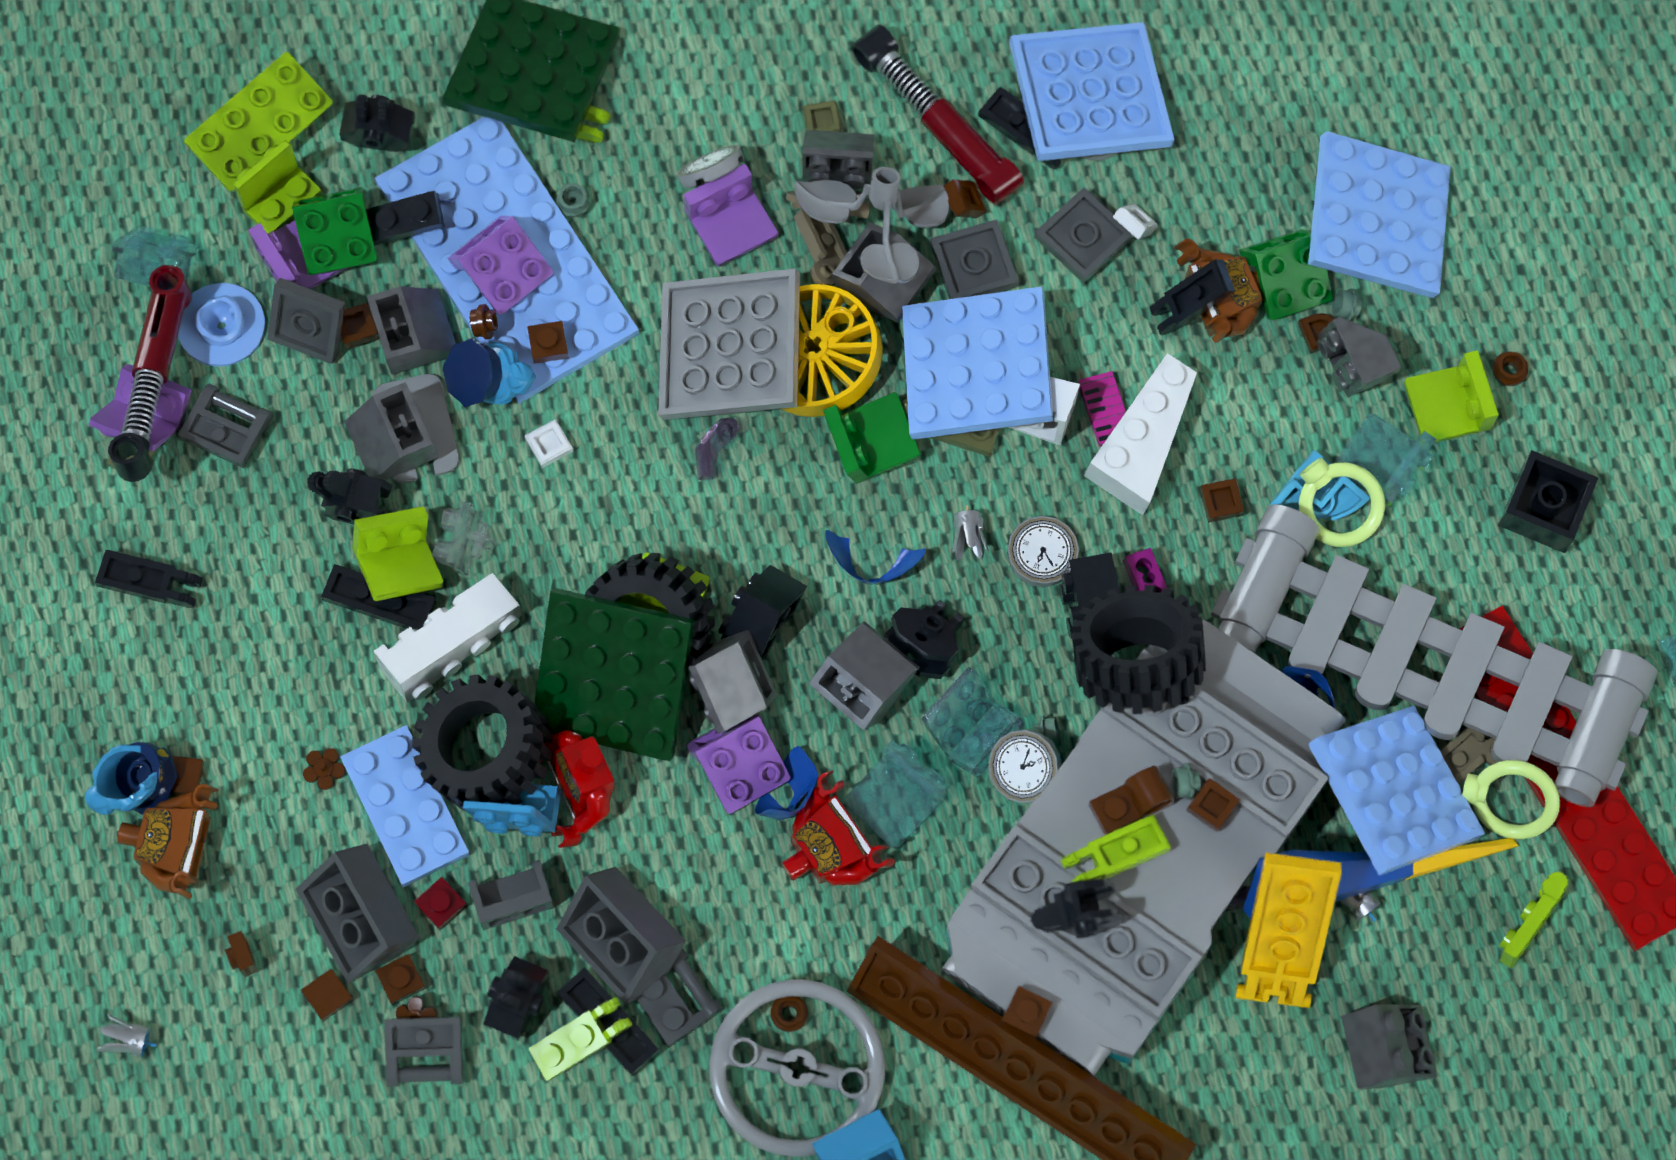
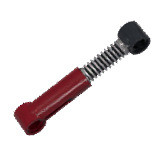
M877 24L851 44V51L856 60L868 72L878 71L881 73L886 81L893 85L898 94H901L902 98H906V102H910L909 105L914 107V111H918V115H922L921 123L970 174L980 192L990 203L998 205L1024 184L1023 176L1013 162L1006 157L1001 158L946 98H936V93H932V89H928V85H924V80H920V76H916V72H912V67L907 68L908 63H904V59H900V55L897 53L899 47L896 40L884 26Z
M162 265L156 268L149 277L151 295L132 369L134 383L131 389L129 405L127 406L128 410L126 411L122 433L116 436L108 446V454L119 477L128 482H137L144 479L152 469V460L148 453L150 448V429L153 428L152 423L154 422L153 418L156 412L155 407L158 406L157 401L162 389L161 385H164L168 380L184 309L189 306L192 300V294L182 270L175 265Z

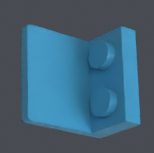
M534 784L537 789L532 795L525 790L519 794L523 801L519 805H512L508 801L504 802V804L464 801L463 809L473 816L474 821L483 824L486 831L505 834L507 829L520 830L521 834L539 837L542 836V832L555 833L562 790L558 786Z

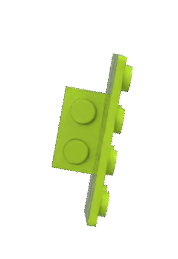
M285 52L184 139V143L229 192H233L235 190L234 183L243 170L248 167L253 168L263 159L266 151L272 146L280 145L285 140L291 142L329 109L333 101L288 52Z

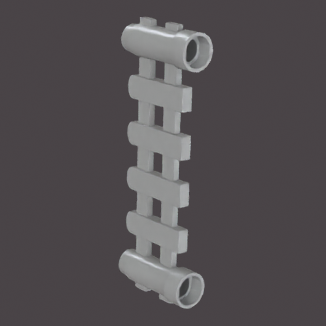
M1278 504L1269 505L1266 508L1255 532L1256 540L1253 541L1246 538L1235 561V565L1242 567V570L1232 592L1222 589L1212 610L1211 616L1219 619V630L1254 654L1259 644L1265 640L1291 650L1288 666L1317 670L1321 675L1326 666L1358 679L1359 682L1355 690V696L1367 708L1374 710L1386 709L1394 695L1427 709L1423 719L1425 729L1436 738L1444 740L1453 739L1457 736L1461 725H1464L1496 739L1491 749V756L1496 762L1505 760L1527 762L1529 756L1533 755L1558 766L1557 772L1559 774L1555 785L1559 796L1571 803L1592 807L1595 805L1600 791L1605 788L1615 791L1626 766V763L1619 761L1618 758L1628 734L1636 738L1638 737L1649 712L1640 706L1647 701L1658 676V671L1651 663L1623 650L1606 649L1602 652L1592 676L1593 685L1590 686L1565 675L1573 657L1572 655L1538 642L1531 660L1497 646L1504 629L1502 625L1470 613L1462 631L1429 616L1437 599L1432 595L1403 583L1396 600L1392 601L1362 588L1369 568L1338 555L1335 556L1328 573L1302 562V559L1306 558L1310 553L1320 531L1319 526L1313 519L1296 509ZM1289 588L1315 599L1304 624L1278 613ZM1350 614L1383 628L1372 653L1339 640ZM1417 643L1451 657L1440 683L1406 669ZM1484 673L1518 686L1508 712L1474 698ZM1305 674L1304 678L1310 677L1309 674ZM1553 702L1580 713L1570 739L1542 727Z

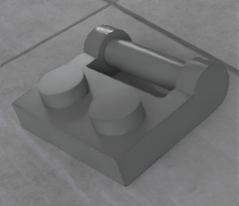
M208 383L200 394L178 436L180 440L244 468L261 435L272 421L273 412L264 408L258 410L219 392L220 389ZM216 405L251 421L252 424L248 429L208 410L211 406Z
M683 948L671 969L636 998V1001L668 1048L724 1010L719 1000H714L687 962L688 955ZM673 969L678 973L702 1008L695 1015H692L666 977V974Z
M461 1016L390 1018L384 1020L387 1087H398L399 1083L451 1081V1085L463 1084ZM450 1056V1066L399 1068L398 1057Z

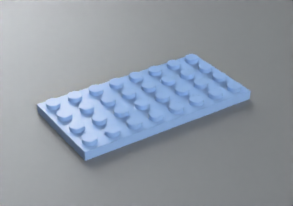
M482 117L375 177V182L388 203L433 190L439 194L445 227L410 237L471 332L470 311L477 309L480 304H487L490 310L493 308L465 271L456 270L447 258L499 216H513L553 270V274L504 314L499 315L496 313L498 330L494 331L492 339L476 338L478 343L498 342L509 346L510 349L517 351L520 362L531 366L536 379L533 381L528 392L514 396L518 404L639 335V329L501 121ZM562 321L569 358L533 364L527 326Z

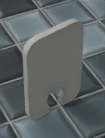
M423 374L379 385L374 390L373 395L401 383H407L438 455V458H435L433 463L435 475L439 476L454 471L459 464V455L441 380L436 375ZM415 468L391 477L399 483L418 480Z

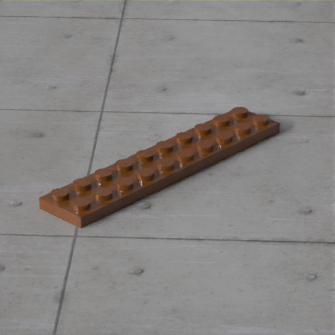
M880 936L871 944L847 990L849 994L1101 1160H1188L1197 1146L1196 1143L1031 1035L1003 1022L1002 1016Z

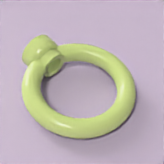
M1320 457L1300 473L1301 478L1306 483L1300 493L1299 511L1313 519L1319 526L1320 531L1316 537L1318 541L1334 547H1349L1365 541L1378 529L1385 512V497L1380 483L1368 470L1352 463L1340 462L1328 465ZM1335 477H1350L1357 480L1366 488L1370 496L1371 509L1368 518L1359 528L1351 532H1332L1324 528L1314 514L1313 501L1317 490L1321 489Z
M1505 760L1488 766L1479 775L1467 774L1462 796L1466 798L1468 803L1472 804L1474 812L1482 824L1500 836L1511 839H1528L1538 836L1549 829L1558 816L1560 809L1558 789L1549 775L1533 764L1519 760ZM1505 775H1519L1532 780L1538 785L1544 795L1545 807L1543 813L1535 821L1522 825L1502 821L1491 812L1487 805L1486 798L1490 784L1495 779Z

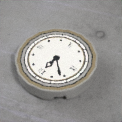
M738 145L722 147L686 164L676 175L682 187L693 188L697 185L695 180L703 179L704 183L707 181L711 182L736 169L740 164L739 162L744 161L745 157Z
M1047 516L1028 518L1019 524L1010 536L1007 550L1008 561L1015 575L1029 585L1042 588L1053 586V584H1057L1060 581L1062 582L1061 574L1066 572L1068 560L1077 559L1079 554L1077 538L1069 526L1057 518Z
M1031 729L1011 731L1001 737L992 748L988 762L990 778L997 791L1007 799L1018 803L1033 802L1036 797H1039L1062 766L1060 753L1054 742L1047 736H1043L1038 731Z

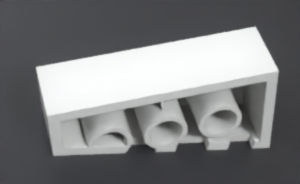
M1167 353L1095 455L1084 476L1143 515L1151 502L1197 372Z

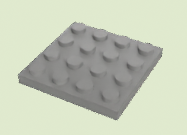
M796 268L663 283L658 416L660 418L669 420L797 407L800 273Z

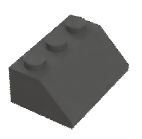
M367 843L334 852L295 889L347 984L400 956L419 939L416 930Z
M617 867L586 875L556 928L625 1004L634 1001L671 969L686 943L684 938Z

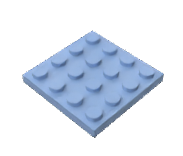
M1144 22L1011 35L1010 49L1038 161L1172 147L1174 137Z
M1326 131L1320 136L1308 265L1434 298L1439 295L1450 166Z
M1042 287L902 306L909 434L912 440L1053 421L1045 299Z
M1415 706L1317 737L1308 744L1323 773L1329 777L1328 782L1379 876L1475 841L1485 834L1468 801L1462 796L1463 792L1430 733L1425 729L1424 721Z

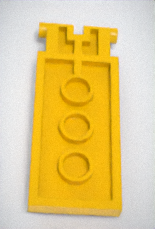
M1265 853L1241 962V974L1246 975L1244 984L1236 985L1235 998L1268 1003L1269 996L1273 995L1277 996V1004L1310 1008L1311 994L1306 993L1308 984L1316 983L1341 877V863Z

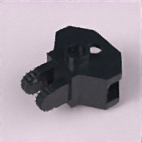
M359 94L357 100L345 103L339 135L342 141L360 148L390 152L408 150L411 144L409 138L411 125L415 123L414 111L395 104V101L390 100L388 97L382 95L368 97L367 95Z
M352 468L347 469L346 472L327 471L326 474L316 471L312 472L309 478H307L309 490L323 498L321 506L326 509L324 515L332 520L354 524L356 519L385 514V511L378 508L377 505L380 497H389L392 484L383 479L370 477L367 473Z
M941 600L932 608L926 606L923 610L900 607L891 618L893 626L884 634V638L907 656L910 653L915 659L912 661L920 667L915 673L918 677L942 679L949 672L959 650L954 634L962 626L965 617L958 613L950 621H947L942 617L947 605Z
M1104 879L1081 880L1064 885V890L1053 894L1054 903L1044 905L1042 908L1038 907L1037 910L1034 909L1030 917V922H1032V926L1035 929L1047 933L1063 931L1076 935L1077 939L1095 936L1099 931L1116 927L1124 920L1120 912L1115 913L1112 909L1100 910L1098 900L1108 898L1116 892L1115 885Z
M514 956L508 967L504 969L501 978L495 976L489 987L487 997L491 998L483 1023L484 1027L494 1028L519 1041L531 1017H536L544 1001L542 993L549 976V970Z

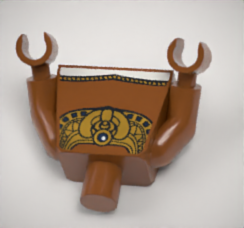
M1184 239L1174 246V249L1180 250L1183 253L1182 256L1177 258L1179 265L1191 263L1188 266L1185 279L1215 259L1223 260L1235 288L1234 293L1201 314L1209 337L1215 335L1212 340L1218 343L1223 337L1243 335L1256 319L1257 311H1259L1262 302L1257 271L1251 273L1246 259L1242 256L1233 257L1231 254L1199 248L1192 239Z
M200 784L192 792L159 802L155 808H147L144 812L141 826L125 822L121 823L117 838L118 844L135 847L134 860L140 866L141 874L156 889L164 892L178 893L186 899L192 898V894L187 892L186 889L189 884L195 885V883L199 882L196 876L211 820L207 811L201 808L205 807L212 810L217 808V803L210 801L209 796L213 792H218V788L207 784Z

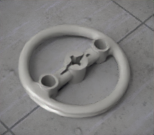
M785 980L771 983L753 991L739 1001L720 1025L712 1044L709 1061L713 1096L728 1124L743 1139L757 1148L773 1154L790 1157L816 1155L812 1143L829 1133L845 1127L860 1117L874 1112L882 1093L885 1077V1060L881 1040L874 1024L865 1011L852 998L838 989L809 980ZM792 996L815 998L840 1010L853 1023L865 1045L868 1068L866 1070L857 1068L842 1069L817 1062L813 1055L804 1049H794L784 1053L759 1046L753 1040L739 1036L737 1029L753 1011L775 999ZM739 1042L748 1043L753 1050V1057L746 1064L738 1063L732 1054L734 1046ZM797 1057L802 1059V1066L807 1067L808 1070L826 1074L827 1078L808 1072L806 1074H799L797 1079L792 1077L793 1071L791 1069H787V1066L768 1062L767 1058L782 1063L795 1062ZM728 1066L738 1068L753 1067L778 1074L780 1079L791 1087H801L811 1083L836 1090L842 1096L856 1100L858 1106L844 1123L820 1137L807 1140L778 1138L763 1132L743 1116L729 1091L726 1068ZM848 1072L856 1073L861 1079V1087L854 1094L847 1093L842 1087V1078Z

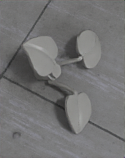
M880 167L874 170L871 185H864L863 192L857 200L855 191L849 185L840 181H795V194L800 206L810 217L820 222L841 223L846 221L849 217V210H858L867 196H869L875 208L884 210L883 245L871 244L867 246L861 253L860 262L867 274L889 283H907L916 276L919 268V257L913 247L903 242L890 244L891 207L897 212L898 217L906 216L910 224L918 227L938 226L947 219L949 213L948 196L944 185L919 186L899 191L901 176L895 169L890 167Z

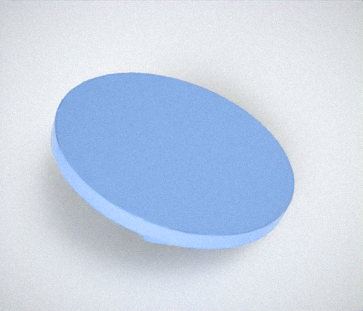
M230 283L210 284L192 294V300L183 312L178 338L184 350L198 362L216 367L230 366L248 358L260 345L265 332L264 312L257 298L245 288ZM219 322L226 323L223 329L217 328Z

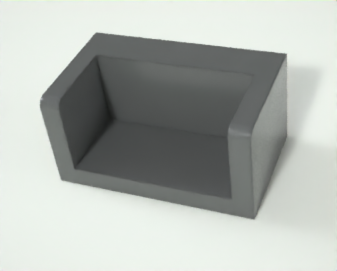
M540 860L532 862L534 866L532 869L478 886L475 880L468 882L483 930L554 908Z

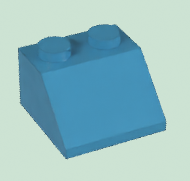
M879 1109L812 1143L818 1160H905L897 1137Z

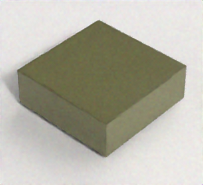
M836 100L802 106L806 130L843 132Z

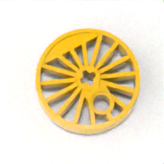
M811 284L800 286V302L813 299L811 329L801 303L799 305V320L804 333L799 329L797 407L781 409L794 415L819 417L825 416L824 409L837 405L841 410L848 408L869 390L880 370L883 344L874 318L859 299L838 287ZM822 299H831L832 301L824 317L821 319ZM843 303L851 306V308L847 309L841 306ZM862 315L866 322L857 325L855 319ZM843 323L849 324L846 330L834 332L838 325ZM871 333L872 342H857L859 337ZM844 354H870L866 364ZM835 363L861 372V375L853 382ZM827 369L847 387L846 390L837 395L835 394L826 371ZM820 372L829 398L816 401L817 376ZM808 375V389L806 399L800 393V390Z

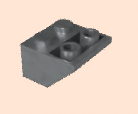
M805 130L802 153V182L834 180L846 183L852 189H861L865 184L871 185L875 134Z
M869 222L833 271L832 277L836 287L854 295L863 303L867 310L899 322L903 317L902 306L911 305L936 271V268L915 249L919 257V268L916 276L907 283H889L867 274L860 262L862 251L871 244L883 245V227ZM890 230V244L903 242L913 247L900 234Z
M399 286L367 296L391 375L448 357L453 345L456 343L438 289Z
M1341 317L1332 320L1317 334L1319 337L1317 341L1319 351L1325 359H1329L1334 369V372H1332L1334 383L1340 391H1344L1347 398L1386 381L1402 368L1387 336Z
M406 382L373 395L344 421L366 473L370 477L386 480L438 458L434 444Z
M864 621L827 657L809 685L860 728L865 730L882 721L920 667Z
M749 630L710 643L689 666L691 683L696 690H699L705 703L706 717L711 723H714L718 733L724 732L766 709L777 696Z
M1376 1004L1341 1016L1358 1089H1380L1437 1077L1434 1068L1435 1058L1429 1047L1425 1030L1426 1020L1421 1013L1420 1005Z

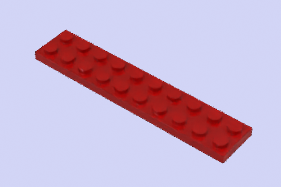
M1503 606L1481 616L1504 626L1497 646L1531 660L1532 651ZM1484 673L1474 698L1508 712L1518 686ZM1553 702L1542 727L1570 739L1576 725V720L1568 708ZM1530 755L1527 763L1543 770L1555 783L1559 774L1557 772L1558 766ZM1524 777L1544 808L1545 798L1541 789L1532 780ZM1618 786L1615 791L1609 788L1600 791L1595 805L1592 807L1580 806L1559 796L1560 809L1553 824L1633 951L1636 952L1676 929V877Z

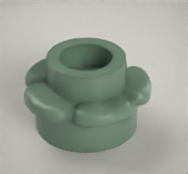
M575 183L563 186L555 200L558 208L568 217H575L578 213L583 214L590 206L588 191ZM571 199H576L575 203H570Z
M1350 288L1348 291L1339 290L1336 293L1332 306L1334 317H1341L1350 321L1353 317L1356 318L1359 315L1362 300L1360 297H1357L1355 289Z
M1044 715L1041 716L1040 723L1034 724V731L1047 736L1054 742L1055 746H1060L1061 736L1056 717L1045 718Z
M1184 763L1183 767L1173 768L1172 788L1176 798L1185 797L1186 800H1192L1194 793L1200 791L1199 773L1197 770H1191V766L1188 763Z

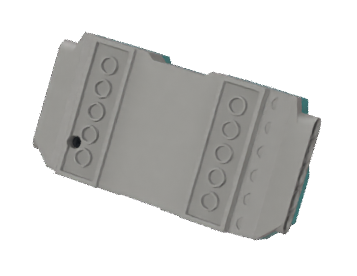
M1203 619L1206 672H1203L1204 679L1201 685L1195 684V693L1189 698L1181 694L1180 704L1172 707L1168 702L1163 703V711L1153 713L1152 707L1143 708V714H1132V708L1125 707L1123 713L1114 712L1112 703H1108L1104 708L1101 707L1079 738L1076 747L1041 795L1035 798L971 884L970 890L947 923L945 934L949 959L942 967V970L954 981V985L1002 1017H1004L1018 986L1053 1002L1037 1038H1034L1092 1076L1095 1075L1106 1058L1129 1064L1205 957L1212 944V929L1250 875L1256 871L1259 859L1263 858L1265 853L1278 854L1327 785L1329 777L1323 773L1308 744L1317 737L1338 731L1345 722L1344 717L1335 708ZM1149 645L1146 650L1143 649L1136 660L1153 658L1167 652V650ZM1184 763H1188L1191 766V770H1197L1199 773L1200 790L1208 778H1210L1240 799L1218 832L1186 811L1193 799L1186 800L1185 797H1175L1172 788L1173 768L1183 767ZM1151 766H1157L1174 798L1172 806L1154 814L1171 849L1163 855L1105 879L1115 885L1116 892L1108 898L1098 900L1100 910L1112 909L1115 913H1122L1124 921L1116 927L1099 931L1097 935L1083 939H1077L1076 935L1063 931L1047 933L1035 929L1032 926V922H1030L1034 909L1037 910L1038 907L1042 908L1044 905L1054 903L1053 894L1064 890V885L1071 883L1077 875L1096 868L1091 858L1076 867L1064 869L1060 861L1068 854L1086 847L1088 842L1104 836L1088 805L1089 801L1124 785L1125 781L1137 772Z

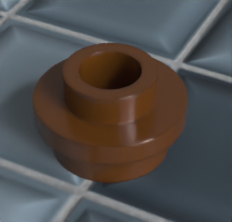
M480 304L477 309L470 311V325L476 338L483 337L485 340L492 339L494 331L498 330L497 315L493 309H489L487 304Z
M1504 352L1495 359L1492 372L1499 383L1505 386H1516L1525 380L1528 374V364L1521 354L1517 352ZM1510 365L1514 367L1516 373L1512 375L1506 373L1504 366Z
M798 996L776 999L771 1007L772 1022L781 1031L795 1032L801 1029L807 1021V1006ZM785 1008H793L797 1013L796 1017L792 1020H786L782 1016Z

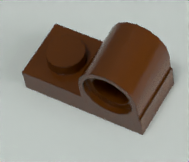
M1151 766L1129 777L1124 785L1089 801L1088 805L1104 835H1107L1172 806L1174 798L1157 766Z

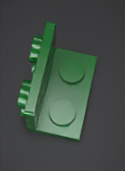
M363 187L293 202L292 210L309 275L367 264L377 260L365 209L366 200Z
M1301 229L1239 249L1240 256L1246 259L1248 265L1254 266L1257 270L1267 318L1270 320H1276L1333 300L1327 269L1308 265L1311 240L1310 231Z
M896 392L846 413L837 405L823 410L845 472L856 484L921 456L916 439L912 440L909 434V421L901 399Z

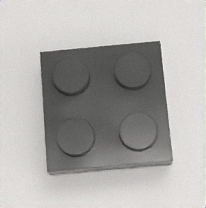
M1082 188L1035 231L1034 238L1084 284L1133 239V235L1087 189Z
M997 219L930 238V245L949 299L997 293L1018 287L1019 281Z
M280 278L274 285L267 340L332 364L338 356L345 302Z

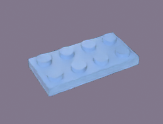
M407 725L340 756L402 887L408 886L470 855L441 794L420 775L422 770L415 765L413 756L420 753L412 748L413 737Z

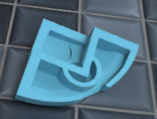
M1313 450L1269 505L1278 504L1299 511V497L1306 483L1301 478L1300 473L1320 457L1328 465L1331 463L1316 450ZM1335 477L1321 489L1317 490L1313 501L1314 514L1318 519L1330 518L1332 521L1358 510L1370 499V496L1348 477Z

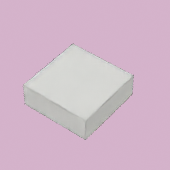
M1135 203L1120 207L1113 216L1138 240L1150 236L1158 227L1157 223Z
M556 419L525 435L526 442L542 468L573 452L571 444Z

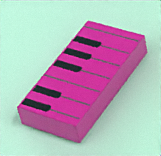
M1113 371L1078 381L1099 447H1102L1126 413Z

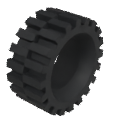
M642 553L632 555L626 561L624 558L618 561L593 582V585L585 592V595L617 602L619 597L625 594L643 593L660 601L670 614L695 619L688 671L689 666L710 644L713 635L708 634V632L715 626V616H707V613L714 607L712 598L703 600L701 596L707 589L703 580L694 584L690 579L695 573L694 570L689 566L683 571L678 570L676 566L679 560L671 556L661 563L660 553H650L644 559L642 558Z
M1135 585L1125 586V593L1118 594L1116 589L1106 591L1105 600L1100 599L1098 596L1090 600V609L1082 607L1078 612L1079 620L1074 619L1072 624L1073 633L1071 635L1077 683L1079 687H1083V694L1088 699L1095 696L1096 705L1102 708L1108 703H1112L1113 711L1123 713L1125 707L1132 708V714H1143V708L1152 707L1153 713L1163 711V703L1168 702L1172 707L1180 704L1181 694L1189 698L1195 693V684L1200 686L1204 679L1203 672H1206L1202 617H1199L1197 607L1195 605L1189 606V599L1182 594L1174 599V590L1164 588L1161 593H1157L1154 585H1145L1144 591H1135ZM1133 645H1154L1167 650V652L1143 660H1124L1112 657L1117 651Z
M479 674L470 675V684L468 685L460 678L452 681L451 684L454 690L448 693L442 687L437 691L435 695L440 700L435 706L427 702L422 709L428 714L426 720L417 719L414 728L421 733V737L412 738V748L420 753L413 756L415 765L422 770L420 775L433 789L462 810H464V801L500 804L508 801L512 805H519L523 802L519 796L520 793L525 790L532 795L537 789L532 783L534 778L538 776L544 779L548 770L541 765L542 761H551L553 751L544 744L553 742L552 732L545 727L549 724L545 715L514 685L506 680L503 683L496 676L488 675L486 681ZM480 714H502L506 722L507 735L499 755L490 764L478 770H457L452 758V747L461 729L471 719Z

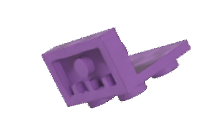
M746 164L737 167L714 181L707 182L683 194L684 211L718 267L778 237V231L752 189V174Z
M499 216L447 258L456 270H462L468 274L494 311L499 315L504 314L553 274V270L513 216Z
M295 220L268 234L261 223L248 230L255 249L276 282L282 278L312 289L347 269L343 268L309 275Z
M128 363L121 368L114 400L90 418L89 426L100 430L102 434L109 437H116L122 433L126 411L128 410L127 406L129 405L131 389L134 383V377L132 376L133 366ZM169 380L164 385H161L162 389L157 401L158 406L155 407L156 412L154 413L155 417L152 423L153 428L150 429V451L156 450L182 428L192 389Z
M757 714L721 733H718L716 728L686 744L692 757L701 764L724 810L728 814L735 812L790 780V775Z

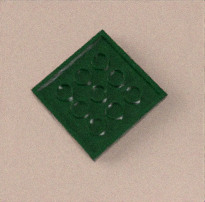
M486 0L442 97L443 105L575 142L619 39L620 27L523 0Z
M554 588L551 590L534 703L539 708V711L545 715L549 723L545 727L554 735L569 730L581 735L583 739L594 737L598 745L670 762L674 758L695 619Z

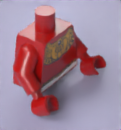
M565 730L553 735V742L544 743L553 751L551 761L547 760V763L558 787L562 790V796L574 822L573 825L556 826L555 833H551L552 837L564 835L563 842L558 845V848L577 846L581 839V833H587L609 814L610 799L614 787V778L594 737L583 739L581 735Z
M833 770L819 776L818 787L813 790L806 805L798 812L792 825L793 834L791 835V842L797 853L781 863L792 881L810 870L819 884L828 882L833 886L858 885L875 874L878 868H888L895 864L894 858L881 860L882 851L888 849L889 846L877 845L872 848L837 796L835 795L830 798V794L838 792L844 787L843 780L838 781L834 787L829 785L828 778L833 774Z

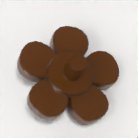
M332 748L326 749L323 753V758L318 751L313 750L308 753L306 761L312 767L304 769V779L308 783L317 781L318 787L322 790L332 788L333 779L331 776L335 779H341L345 775L344 765L336 763L339 760L338 752Z
M420 996L411 997L408 1000V1005L402 1004L396 1009L397 1018L438 1017V1013L433 1006H428L423 1010L425 1002Z

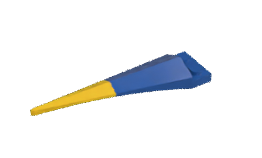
M1511 838L1461 845L1380 876L1367 852L1289 850L1278 854L1341 863V877L1335 898L1336 902L1512 849L1519 845ZM1264 857L1259 859L1243 908L1250 920Z

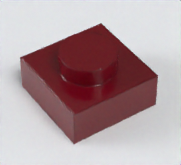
M443 877L439 878L414 901L415 905L439 931L467 907L466 902Z

